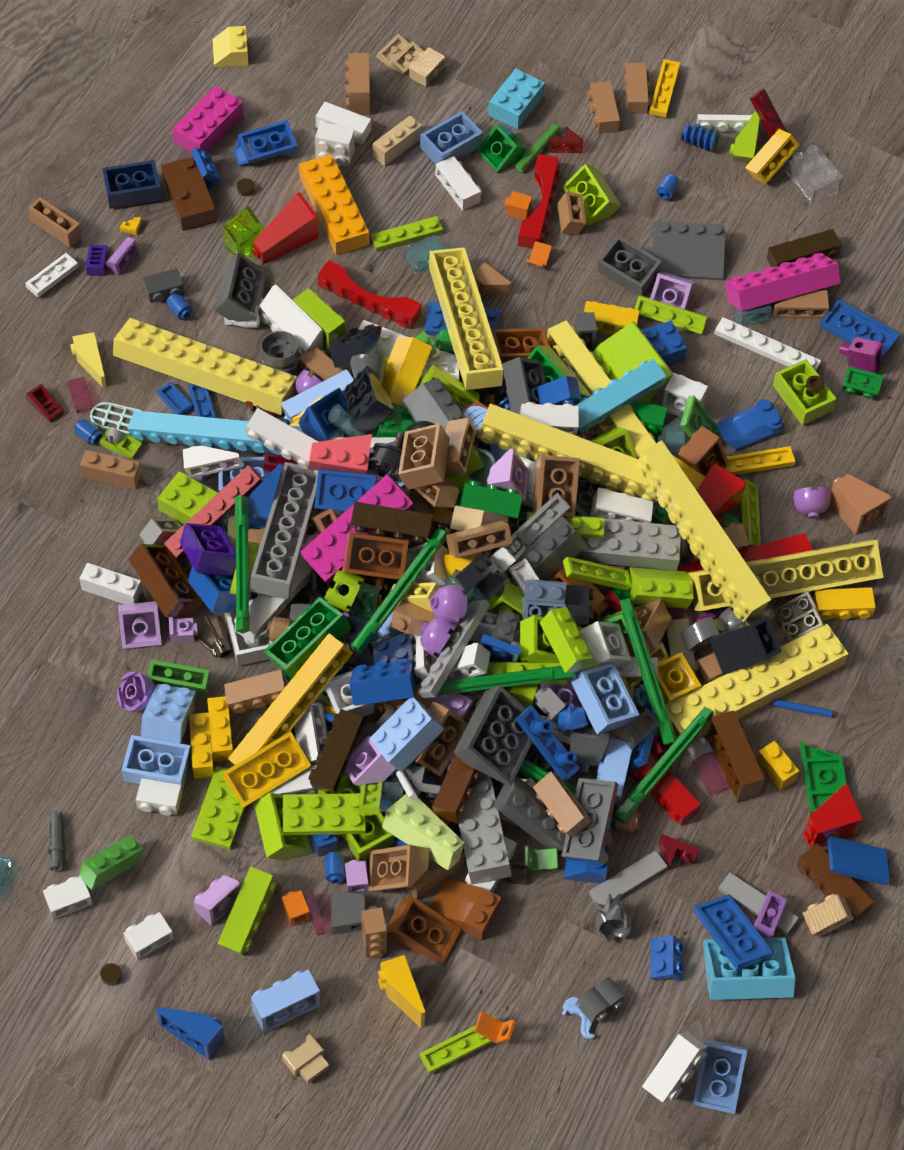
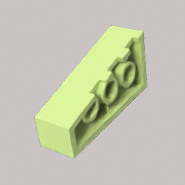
M405 794L386 810L383 829L408 845L429 848V858L446 870H449L460 860L464 842L418 797L415 800H410L408 795Z

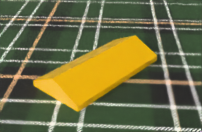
M414 337L397 338L386 365L383 388L389 395L392 405L402 406L403 394H411L416 390L432 350V346Z
M290 731L224 771L222 775L231 793L241 807L244 808L309 768L311 764Z

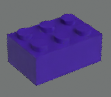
M185 523L180 544L196 573L232 576L236 566V550L222 526Z

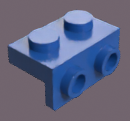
M196 147L191 152L206 187L210 190L221 178L211 155L206 150Z
M674 935L651 939L650 978L654 981L668 978L682 981V974L684 972L682 954L684 953V946Z

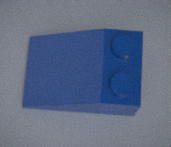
M279 464L250 495L249 525L259 528L266 527L283 465Z
M164 1007L156 1009L160 1026L208 1060L212 1058L225 1041L223 1024L214 1016L210 1018L202 1013Z

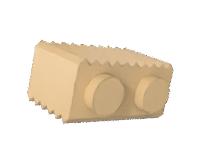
M428 47L426 51L420 53L416 62L413 61L410 64V79L426 87L445 67L446 56Z
M836 894L827 896L825 901L820 904L810 905L807 908L808 910L803 912L811 934L818 938L854 919L846 899Z

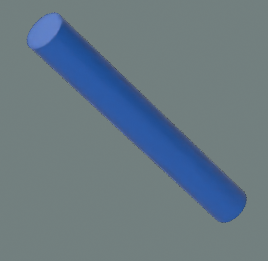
M774 699L773 707L832 717L833 710Z

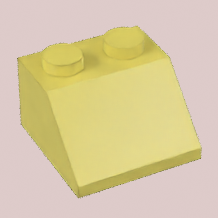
M246 26L228 27L213 39L214 67L248 66Z

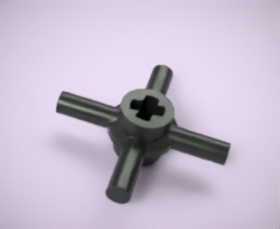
M310 571L311 590L305 592L303 596H298L297 601L302 604L312 605L321 597L327 602L328 600L325 599L326 593L318 590L317 572Z

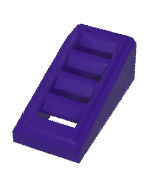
M89 244L86 261L87 275L105 276L107 245Z

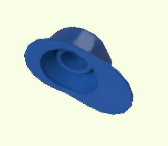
M570 703L568 707L563 708L558 713L556 727L563 730L578 729L586 726L590 720H587L582 707L574 706L573 703Z

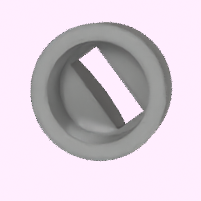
M109 429L107 438L110 443L118 444L122 440L124 433L117 429Z

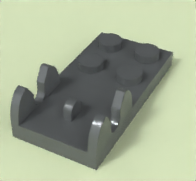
M579 778L575 798L592 822L575 837L566 834L562 851L563 858L602 864L608 862L609 858L605 852V845H610L613 842L609 826L618 783Z

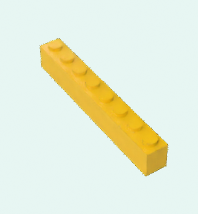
M328 634L228 759L236 765L290 732L353 652L331 634Z

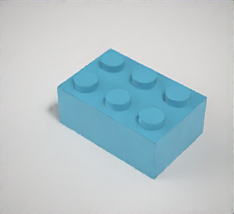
M515 68L489 101L488 115L518 129L543 98L545 82Z

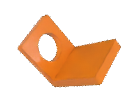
M535 241L530 259L526 260L527 264L545 269L552 246Z
M480 1012L474 1032L498 1044L510 1040L516 1021L501 1022L484 1012ZM509 1027L506 1035L504 1036L505 1030Z

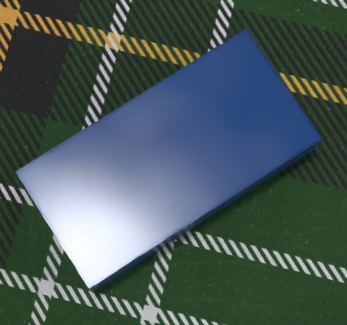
M172 382L157 390V395L174 414L185 415L194 409L193 404Z

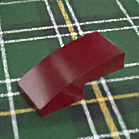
M604 591L602 595L605 598L603 600L615 612L622 611L620 605L622 600L613 591Z

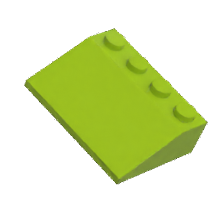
M634 321L602 342L592 352L596 362L604 368L605 374L612 380H619L627 371H634L646 360L648 362L652 359L656 361L666 375L664 384L637 399V401L648 403L674 375Z

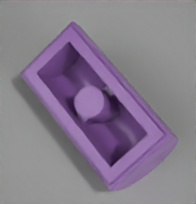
M127 237L106 262V267L110 272L119 276L139 252L135 239Z
M770 890L765 897L754 924L758 933L765 937L774 935L788 899Z

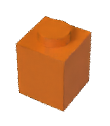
M512 191L510 197H507L505 200L506 215L522 220L526 219L532 207V196Z
M301 890L297 892L290 891L282 897V905L291 926L310 920V911Z

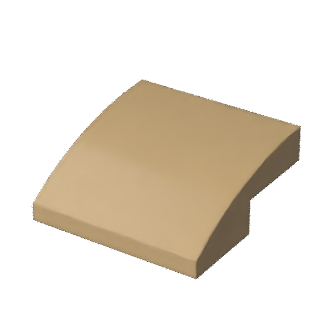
M397 34L377 53L376 58L393 70L404 74L409 69L410 64L413 61L416 62L423 50L413 41L409 43L401 35Z

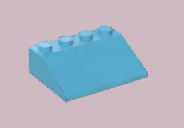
M785 937L763 938L773 951L772 958L739 970L735 969L714 939L703 940L710 1000L794 997L795 975Z

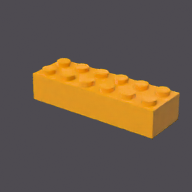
M330 154L299 163V177L335 254L339 255L369 246V231L333 155Z

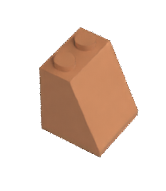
M849 474L835 479L830 492V506L855 535L885 518L891 500L890 495Z

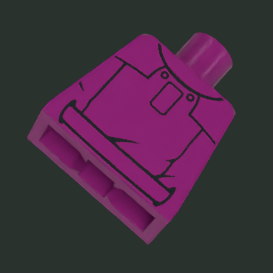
M856 337L851 345L842 343L839 353L848 356L849 367L875 374L878 373L882 366L881 342Z

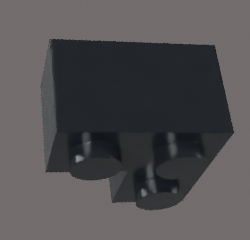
M484 551L455 576L468 592L475 586L487 600L510 581L507 573L494 563L493 558Z
M589 584L566 585L565 607L573 615L577 624H589V620H593V608H589V600H593V588H589Z

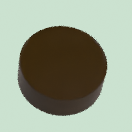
M248 178L239 180L237 182V192L242 196L251 195L254 192V182Z
M814 375L807 379L805 388L811 394H819L823 391L825 383L821 377Z
M109 963L102 967L100 976L104 984L113 986L120 982L122 973L118 965Z

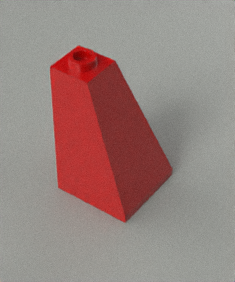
M300 192L296 193L253 241V254L256 259L259 258L262 264L318 239V216Z
M714 463L696 491L717 520L721 515L729 512L741 502L747 482Z

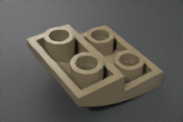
M808 591L774 609L789 642L824 625L818 608Z

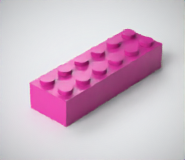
M817 253L810 258H799L796 262L781 263L778 267H766L760 272L753 271L742 277H732L731 280L725 281L727 301L740 311L840 284L838 263L823 253Z
M388 475L382 478L357 501L409 511L415 507L413 502ZM354 504L299 552L327 585L334 579L337 570L342 571L347 532H356L354 531L355 528H352L350 525ZM366 531L364 534L374 535V532Z

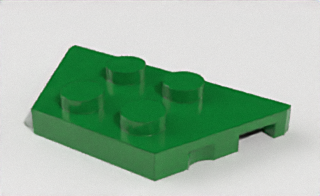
M800 742L799 749L809 813L811 815L847 783L842 756L828 753L819 747L815 749L807 746L805 742Z

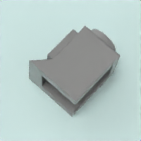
M542 687L534 695L537 700L536 704L547 714L548 720H551L566 706L549 687L546 689Z

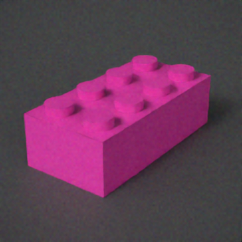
M214 86L172 128L174 142L190 152L196 147L208 152L244 115L243 101Z

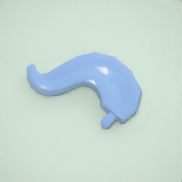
M571 997L567 999L563 1005L562 1015H566L567 1012L579 1015L582 1019V1036L586 1039H594L595 1035L590 1033L592 1023L576 1005L578 998Z

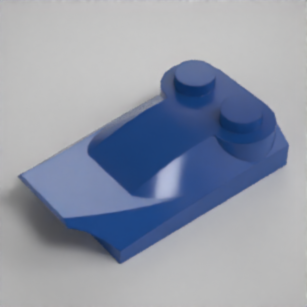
M285 120L239 134L233 152L238 165H243L279 155L291 157L298 150V145L288 121Z
M340 387L324 395L306 408L298 422L305 435L316 441H327L352 424L346 400Z
M767 399L759 400L755 406L724 418L715 425L724 441L731 444L735 452L783 434L785 431L782 417L773 403Z

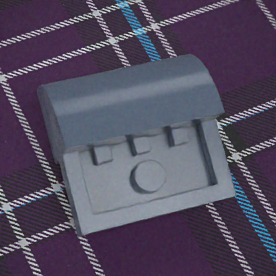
M526 579L522 603L523 620L533 615L545 617L551 609L565 607L567 583Z

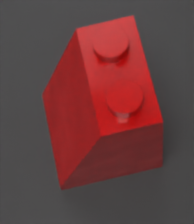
M847 784L843 785L809 816L803 832V838L810 848L815 844H818L820 847L828 845L827 840L830 836L845 840L856 837L863 819Z

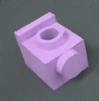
M169 617L171 644L194 642V635H198L197 623H193V618L173 619V617Z

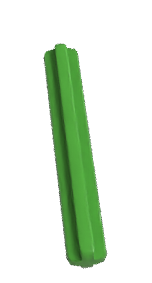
M552 124L516 164L515 167L518 172H524L538 154L555 138L561 130L558 124Z

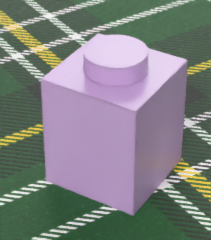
M352 860L349 863H345L348 892H368L365 861Z

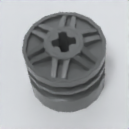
M286 331L271 332L263 337L260 343L261 363L285 373L296 375L299 371V343L297 338Z

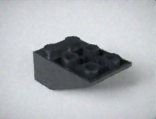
M370 324L361 330L358 327L348 330V333L341 335V338L334 340V343L329 346L334 367L351 365L350 359L355 355L369 354V356H375L382 325L375 326Z
M368 366L360 371L343 391L352 426L367 434H371L394 410L389 395Z
M758 614L709 638L723 675L764 661L782 652L769 617L766 615Z

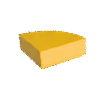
M135 217L132 220L123 222L120 226V231L137 235L143 219Z

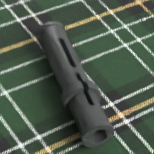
M58 811L49 813L50 847H48V854H50V870H54V872L63 870V814L59 812L58 815Z

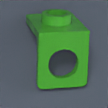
M525 846V866L531 871L557 869L558 850L556 848L532 850L529 846Z

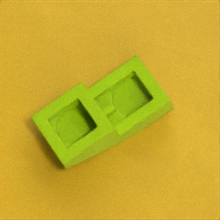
M109 427L100 439L99 444L117 454L133 458L142 443L128 434H125L118 444L110 443L107 436L109 429L112 428Z

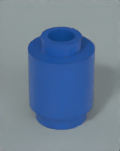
M674 174L665 176L656 189L658 196L663 200H670L679 187V178Z
M177 293L169 296L167 299L168 308L179 320L189 318L192 314V306L183 296Z
M87 419L79 420L74 426L75 434L88 444L96 445L103 436L100 429Z
M340 852L326 854L324 859L326 880L332 884H339L346 878L344 857H342Z

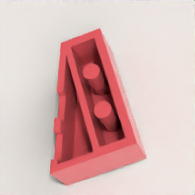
M372 434L312 443L308 469L366 474Z

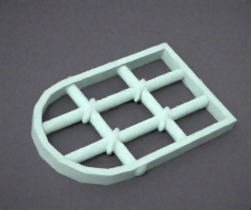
M103 402L93 407L90 412V419L100 429L108 430L109 427L105 426V423L109 422L116 424L117 430L130 435L128 431L120 430L121 425L126 427L129 425L123 422L124 417L130 419L132 417L127 415L126 411L134 412V410H141ZM109 406L108 410L100 409L99 407ZM111 408L123 409V414L113 412ZM94 411L105 412V418L93 416ZM109 414L120 416V421L109 420ZM93 419L101 420L103 422L102 425L97 424Z

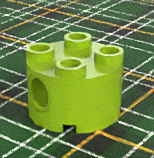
M344 569L342 571L337 570L333 579L336 584L333 589L329 588L325 595V599L328 600L327 603L348 614L350 608H347V605L352 606L361 587L358 582L363 583L365 578L355 573L344 572ZM341 584L349 587L347 595H341L338 592Z

